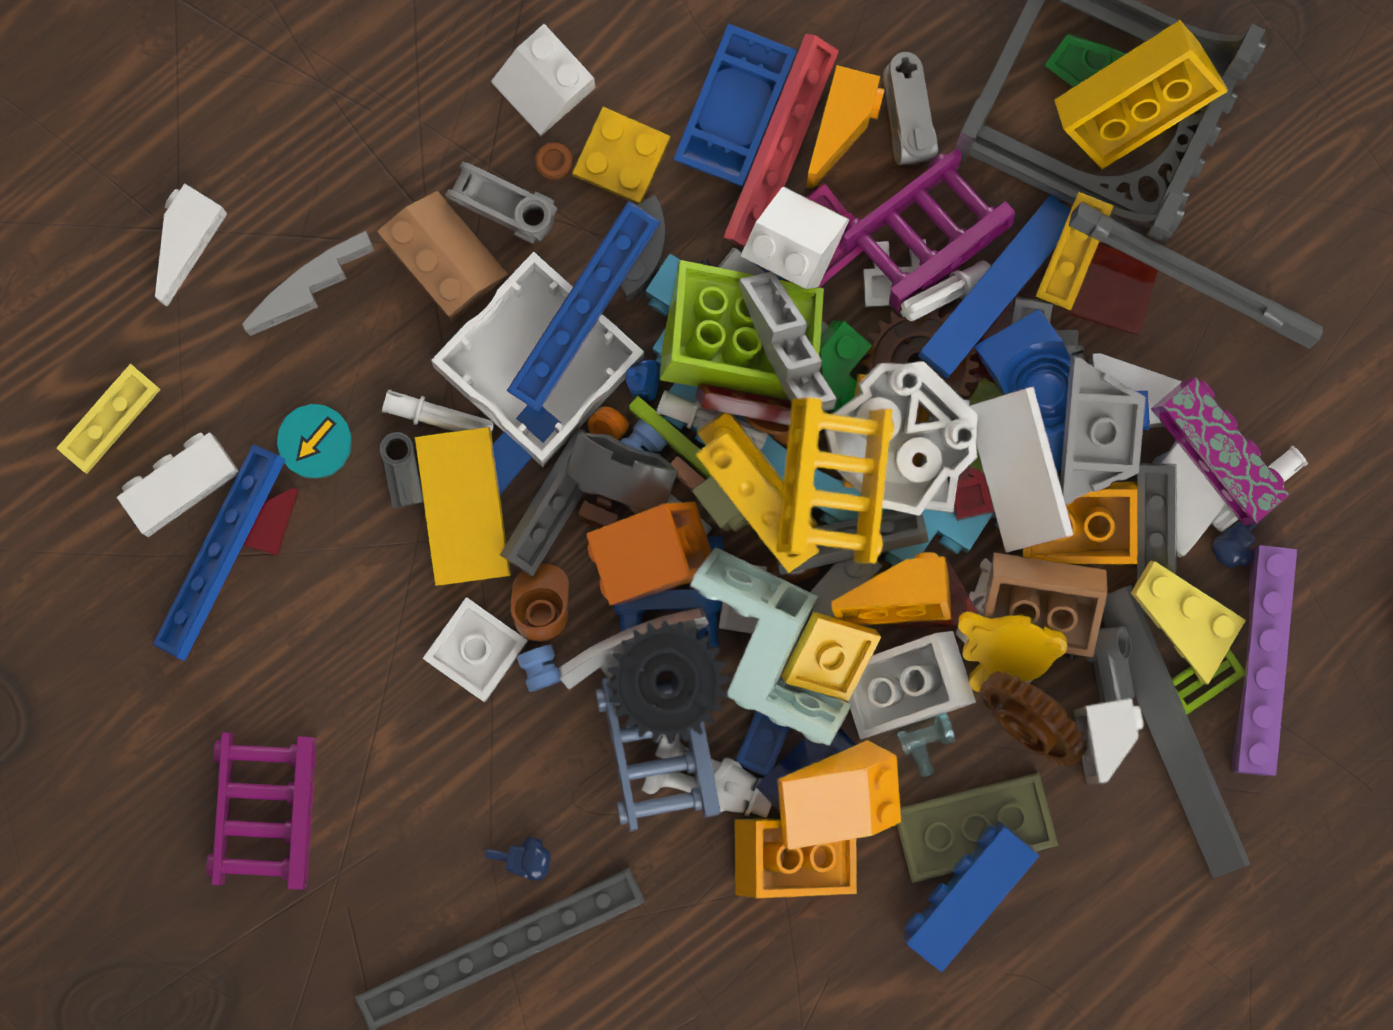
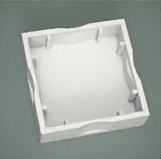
M533 252L497 290L488 306L479 315L468 321L431 361L435 370L503 432L507 433L538 464L544 467L572 437L575 430L580 428L626 379L627 370L644 360V351L609 319L601 315L543 405L561 423L558 422L555 425L553 433L542 443L523 423L521 424L516 419L527 404L506 390L573 287Z

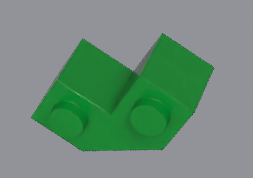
M833 320L821 335L819 357L822 363L819 372L837 398L834 409L825 411L828 414L835 413L854 398L856 381L848 374L872 346L845 321Z

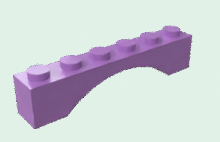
M1259 545L1252 549L1254 559L1251 562L1249 577L1247 659L1240 711L1234 736L1231 772L1276 776L1297 549Z

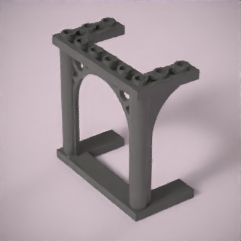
M1028 0L980 98H977L960 133L955 149L962 153L961 160L966 162L968 156L974 157L1071 205L1074 204L1078 192L1111 204L1114 207L1110 217L1114 221L1157 243L1165 245L1173 232L1178 228L1185 213L1182 209L1190 192L1184 189L1190 177L1195 180L1198 178L1206 162V159L1200 156L1206 144L1213 147L1222 129L1216 123L1222 112L1229 114L1238 96L1237 93L1232 92L1237 80L1245 81L1254 65L1258 63L1266 47V44L1261 42L1265 29L1251 24L1246 33L1227 35L1210 32L1183 23L1200 42L1225 83L1228 92L1197 110V112H1200L1199 114L1195 115L1192 113L1179 121L1169 146L1149 165L1125 175L1097 176L1072 168L984 125L1045 0ZM1057 0L1143 43L1178 21L1136 0ZM1197 126L1194 133L1188 128ZM1179 136L1186 137L1187 144L1180 145L1177 138ZM1176 152L1183 154L1180 161L1178 159ZM1162 165L1170 166L1172 171L1168 170L1166 173L1167 187L1163 178L1158 174V170ZM1141 178H1150L1156 184L1158 189L1156 201L1147 202L1140 196L1138 182ZM1121 184L1129 185L1131 200L1124 198L1126 193L1117 192L1116 188ZM1100 185H1108V189Z

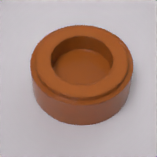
M550 142L543 145L535 157L539 174L550 181L564 179L570 173L573 166L571 152L565 145L558 142Z

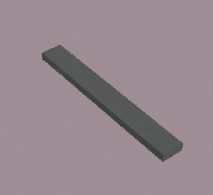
M1128 585L1107 594L1102 619L1106 628L1125 626L1130 633L1132 652L1128 663L1134 694L1212 877L1216 878L1246 867L1250 864V861L1141 606L1131 594L1133 590L1132 585Z
M628 868L356 996L355 999L369 1030H375L637 907L646 901L631 869Z

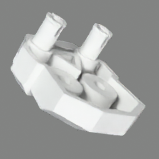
M924 361L908 364L881 363L858 384L859 394L833 413V415L869 420L870 410L892 409L894 434L888 448L882 507L920 516L947 476L956 479L977 457L976 428L978 414ZM918 403L935 420L915 423ZM824 429L830 453L865 458L867 435ZM920 452L925 456V463L921 467H916L912 463V458L914 454ZM836 470L861 494L863 473Z

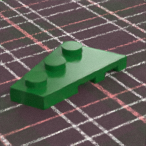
M1068 34L1045 66L1075 87L1127 53Z

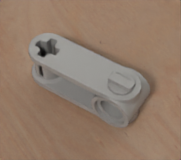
M910 52L898 53L883 72V86L892 133L894 158L898 165H916L920 162L933 161L937 157L938 144L936 132L932 124L923 66L916 55ZM898 68H901V72L897 73L896 70ZM904 74H908V75H909V76L907 77V79L904 78Z
M461 163L459 168L462 171L453 189L448 190L445 194L446 197L515 231L514 235L531 244H534L535 241L541 242L544 237L549 235L553 229L554 215L557 211L553 199L538 192L532 194L472 164ZM533 210L544 213L543 221L536 226H530L525 223L526 215Z
M854 559L834 563L830 571L810 592L818 596L810 615L814 611L835 618L831 601L874 578L883 565L878 561L876 563H854Z

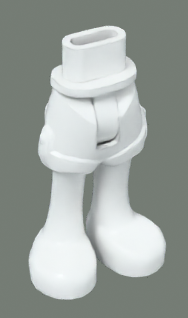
M679 733L675 735L673 744H669L666 735H663L655 756L662 759L684 755V751L690 749L680 742ZM724 758L722 762L711 759L721 812L744 813L745 816H749L751 812L766 818L777 790L763 785V779H757L744 770L738 761L730 758ZM677 771L646 777L642 791L654 794L662 787H672L690 793L691 788H696L697 785L695 777Z

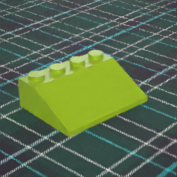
M683 260L678 262L662 345L659 380L698 387V384L703 383L790 400L766 355L739 286L740 279L754 276L753 274ZM780 280L807 323L805 335L818 356H820L824 289L818 287L805 289L793 282Z

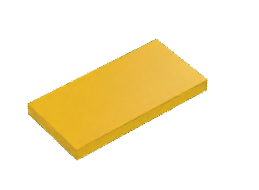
M485 427L415 437L435 586L510 576L509 561L500 556L507 543L491 428Z

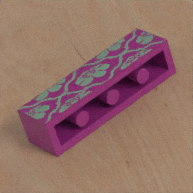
M1197 377L1183 380L1155 404L1151 410L1243 525L1257 524L1290 495L1283 487L1285 485L1283 478L1276 470L1266 466L1260 458L1262 454L1258 446L1250 439L1243 437L1237 429V420L1229 411L1220 408L1213 399L1215 397L1213 390L1206 382L1198 380Z

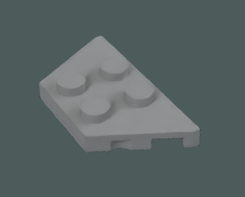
M1075 356L1070 358L1060 487L1065 504H1070L1074 502L1073 499L1091 491L1097 492L1104 489L1116 480H1124L1139 473L1146 398L1110 375L1088 364L1082 358Z

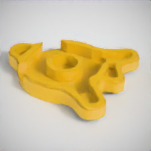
M965 612L960 615L958 620L959 630L968 637L963 647V657L967 661L980 662L969 676V684L977 692H980L979 689L992 672L996 673L999 671L1002 674L1007 672L1012 678L1018 676L1022 682L1034 680L1044 674L1052 663L1067 651V638L1063 633L1050 630L1046 626L1042 630L1040 627L1031 624L1030 617L1015 615L1001 618H986L973 612Z

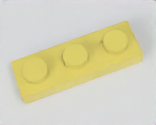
M130 364L59 444L57 449L87 474L161 389Z

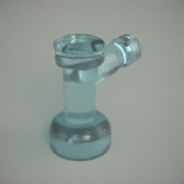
M947 713L937 716L932 726L908 734L905 731L898 733L904 754L912 752L914 760L919 767L920 777L934 773L933 767L930 765L929 755L925 746L926 743L938 739L943 744L956 742Z

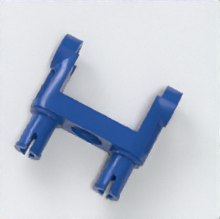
M708 536L712 551L715 547L723 550V536ZM698 589L666 590L626 604L614 605V612H616L617 616H620V632L642 624V615H646V612L687 611L702 607L707 614L709 624L698 631L697 639L700 640L705 637V632L707 631L711 638L709 647H719L717 613H721L723 601L708 599Z

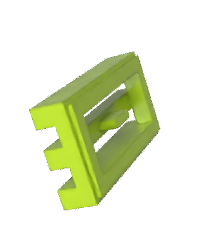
M1230 649L1225 655L1227 660L1219 665L1212 679L1231 666L1235 671L1232 675L1189 704H1186L1183 698L1204 684L1197 679L1180 692L1177 691L1186 714H1189L1245 676V670ZM1190 666L1173 677L1174 686L1194 674L1195 670Z

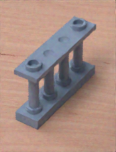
M677 675L670 676L668 681L658 682L659 689L663 693L675 691L679 683ZM610 678L602 679L600 683L601 689L595 690L598 710L599 712L606 711L622 796V801L616 802L620 825L627 824L628 832H632L638 829L636 818L693 807L695 811L701 810L703 818L718 816L721 810L704 721L701 723L703 734L699 735L693 729L689 730L688 743L690 750L684 751V755L626 765L622 743L652 738V732L648 731L645 736L640 738L638 737L639 725H635L630 729L626 727L619 728L618 718L615 715V706L621 704L609 702V699L617 691H612V688L606 687V683L611 682ZM687 770L688 773L694 772L697 787L691 788L690 793L633 803L629 780Z

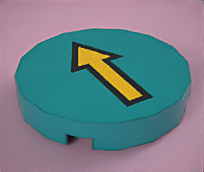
M309 404L296 408L285 417L278 430L277 447L280 457L286 459L284 463L291 471L304 478L318 479L333 475L345 465L351 454L352 437L349 425L337 411L326 405Z

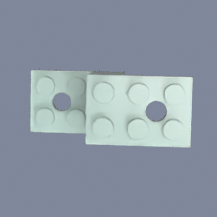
M715 547L695 573L690 586L698 589L708 599L721 600L733 606L735 611L747 617L754 616L760 619L729 687L728 697L734 699L739 706L745 709H755L769 716L770 720L775 724L789 726L802 732L812 742L824 743L830 746L852 704L836 697L787 684L781 677L818 596Z

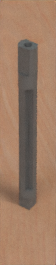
M1082 202L1071 214L1070 227L1138 259L1309 349L1322 336V325L1269 298H1264L1114 221L1113 218Z

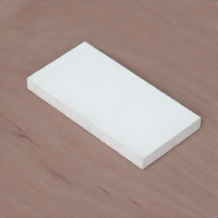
M1034 387L971 405L970 407L978 414L976 444L1006 553L1073 535Z

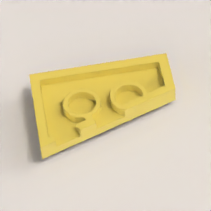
M1149 561L1131 594L1156 626L1161 628L1175 645L1174 648L1180 656L1185 658L1195 670V675L1203 684L1208 685L1246 620L1157 562Z

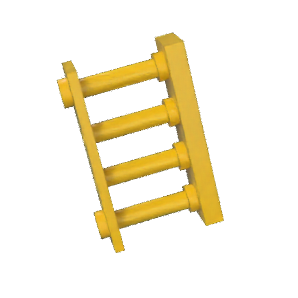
M812 397L792 399L776 552L806 554V547L809 544L855 550L854 563H876L877 556L882 549L880 524L888 448L894 434L892 409L870 410L869 420L826 414L821 409L822 399ZM822 428L867 435L865 458L820 452L817 447L818 432ZM817 467L863 473L861 496L815 490L813 486L814 470ZM815 505L859 511L857 534L812 529L809 525L810 509Z
M721 412L697 430V434L707 446L698 451L696 456L787 572L790 573L820 552L818 546L814 544H809L806 547V554L776 552L784 479L735 416L731 413ZM810 514L809 525L811 528L818 527L817 521Z

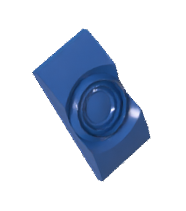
M728 24L675 154L674 161L743 188L783 91L797 50Z
M1038 309L975 345L974 349L1002 395L1034 387L1056 472H1059L1062 463L1071 356L1059 335Z

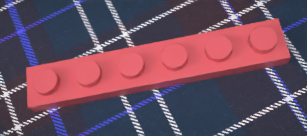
M805 34L723 237L744 249L756 221L780 189L786 184L839 50L816 35Z

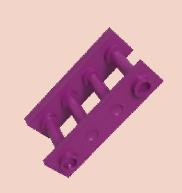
M958 149L953 150L948 155L942 153L930 163L929 169L864 219L856 218L846 226L842 235L841 250L845 254L859 245L892 282L889 304L898 314L902 310L901 303L904 300L938 284L1013 225L1015 211L1006 201L996 209L993 206L988 207L957 173L956 170L960 167L962 155ZM945 180L978 217L977 223L968 230L965 228L960 229L928 192ZM916 202L949 238V245L939 252L937 250L932 251L899 214ZM885 224H888L920 260V267L911 274L908 272L903 273L871 237L873 233Z
M222 733L221 740H216L214 747V762L220 763L214 854H208L207 876L212 877V885H225V874L280 876L283 881H288V889H307L317 738L297 736V744H291L290 748L234 745L235 734ZM233 760L289 763L290 767H295V781L289 782L288 786L231 783ZM230 798L287 801L288 805H293L292 820H286V823L229 821ZM228 836L285 839V843H290V858H284L283 861L226 858Z

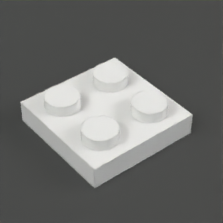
M466 597L423 659L483 702H486L528 640Z

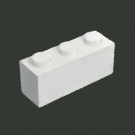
M210 432L205 436L202 433L196 434L184 443L185 450L175 457L171 454L163 457L153 465L155 471L143 479L141 476H137L122 487L124 492L117 499L143 535L150 537L238 475L239 470L216 437Z

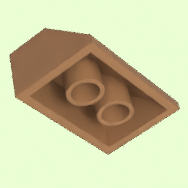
M438 191L405 207L377 230L382 241L451 322H454L509 276Z
M994 552L987 584L983 617L1001 618L1015 615L1030 617L1031 624L1040 627L1042 630L1046 626L1050 630L1059 631L1066 636L1067 651L1065 653L1093 657L1107 597V572L1103 569Z

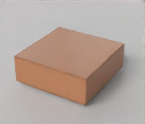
M679 456L671 462V465L677 470L676 478L692 492L705 481Z

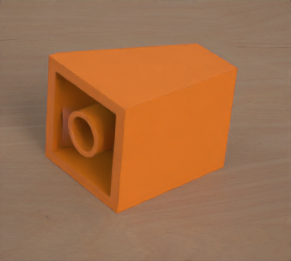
M696 502L665 503L586 533L589 540L588 552L590 558L597 565L601 577L599 582L600 589L610 606L626 604L692 582L695 573L712 552Z

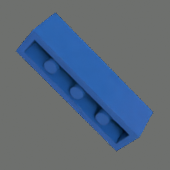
M1001 821L995 827L989 825L977 839L979 846L971 856L965 854L960 858L952 870L955 875L946 885L941 883L934 889L928 898L930 905L922 914L919 912L915 913L904 927L906 933L903 938L906 944L941 973L1039 857V854Z

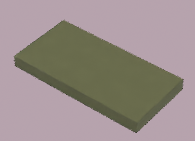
M1039 772L901 807V823L896 824L911 883L954 873L952 870L960 858L965 854L971 856L979 846L977 839L989 825L995 827L999 821L1029 844L1035 851L1058 846Z

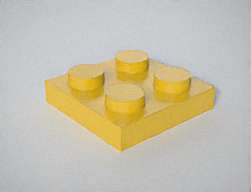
M603 107L575 166L573 176L635 204H640L645 197L671 137Z
M813 611L781 677L787 684L849 701L881 636L874 629Z

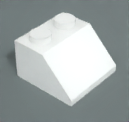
M545 24L515 49L491 81L540 136L595 89L594 77Z
M782 187L756 221L741 256L805 289L819 287L850 219L786 187Z

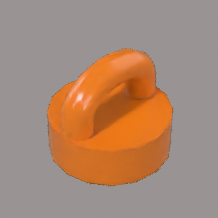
M604 406L598 408L590 416L588 428L592 434L611 435L619 441L628 431L629 422L619 411Z

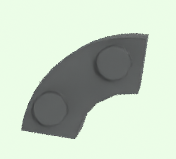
M656 195L636 205L659 220L661 224L619 287L627 302L635 299L650 285L659 270L666 242L665 222Z
M579 433L566 474L578 482L577 487L581 491L589 494L603 495L627 504L630 510L641 513L667 503L677 470L660 454L630 447L611 435Z

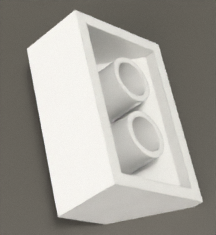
M1132 699L1091 705L1073 710L1076 728L1083 732L1082 737L1087 741L1086 746L1088 749L1082 756L1086 785L1108 782L1138 739V729L1143 728L1140 707H1133Z

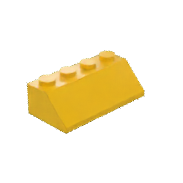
M1179 20L1054 101L1065 132L1101 169H1104L1228 92L1200 42Z

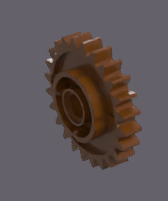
M940 308L915 321H909L906 317H899L893 311L890 312L892 322L886 324L879 320L878 324L882 330L881 333L869 332L868 334L874 341V344L867 351L870 354L869 359L860 361V365L869 368V372L864 375H868L881 363H912L913 359L918 356L920 351L952 313L949 312L943 318H940ZM972 348L948 379L929 365L959 397H972V394L967 389V385L978 384L979 381L971 375V372L981 368L980 364L971 361V358L977 355L974 348Z
M999 671L996 673L992 672L982 684L979 691L982 693L980 697L986 701L984 705L994 711L992 716L997 718L1004 730L1027 749L1038 755H1045L1049 761L1054 759L1059 765L1064 763L1068 767L1071 765L1075 766L1088 749L1086 746L1087 741L1082 737L1083 732L1075 728L1076 722L1070 720L1067 712L1052 697L1045 694L1039 688L1031 685L1029 682L1023 683L1018 676L1012 678L1007 672L1002 674Z

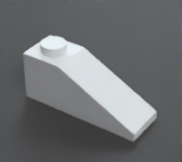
M185 183L180 191L175 189L171 193L165 204L167 211L164 214L155 297L165 306L169 305L227 215L222 206Z

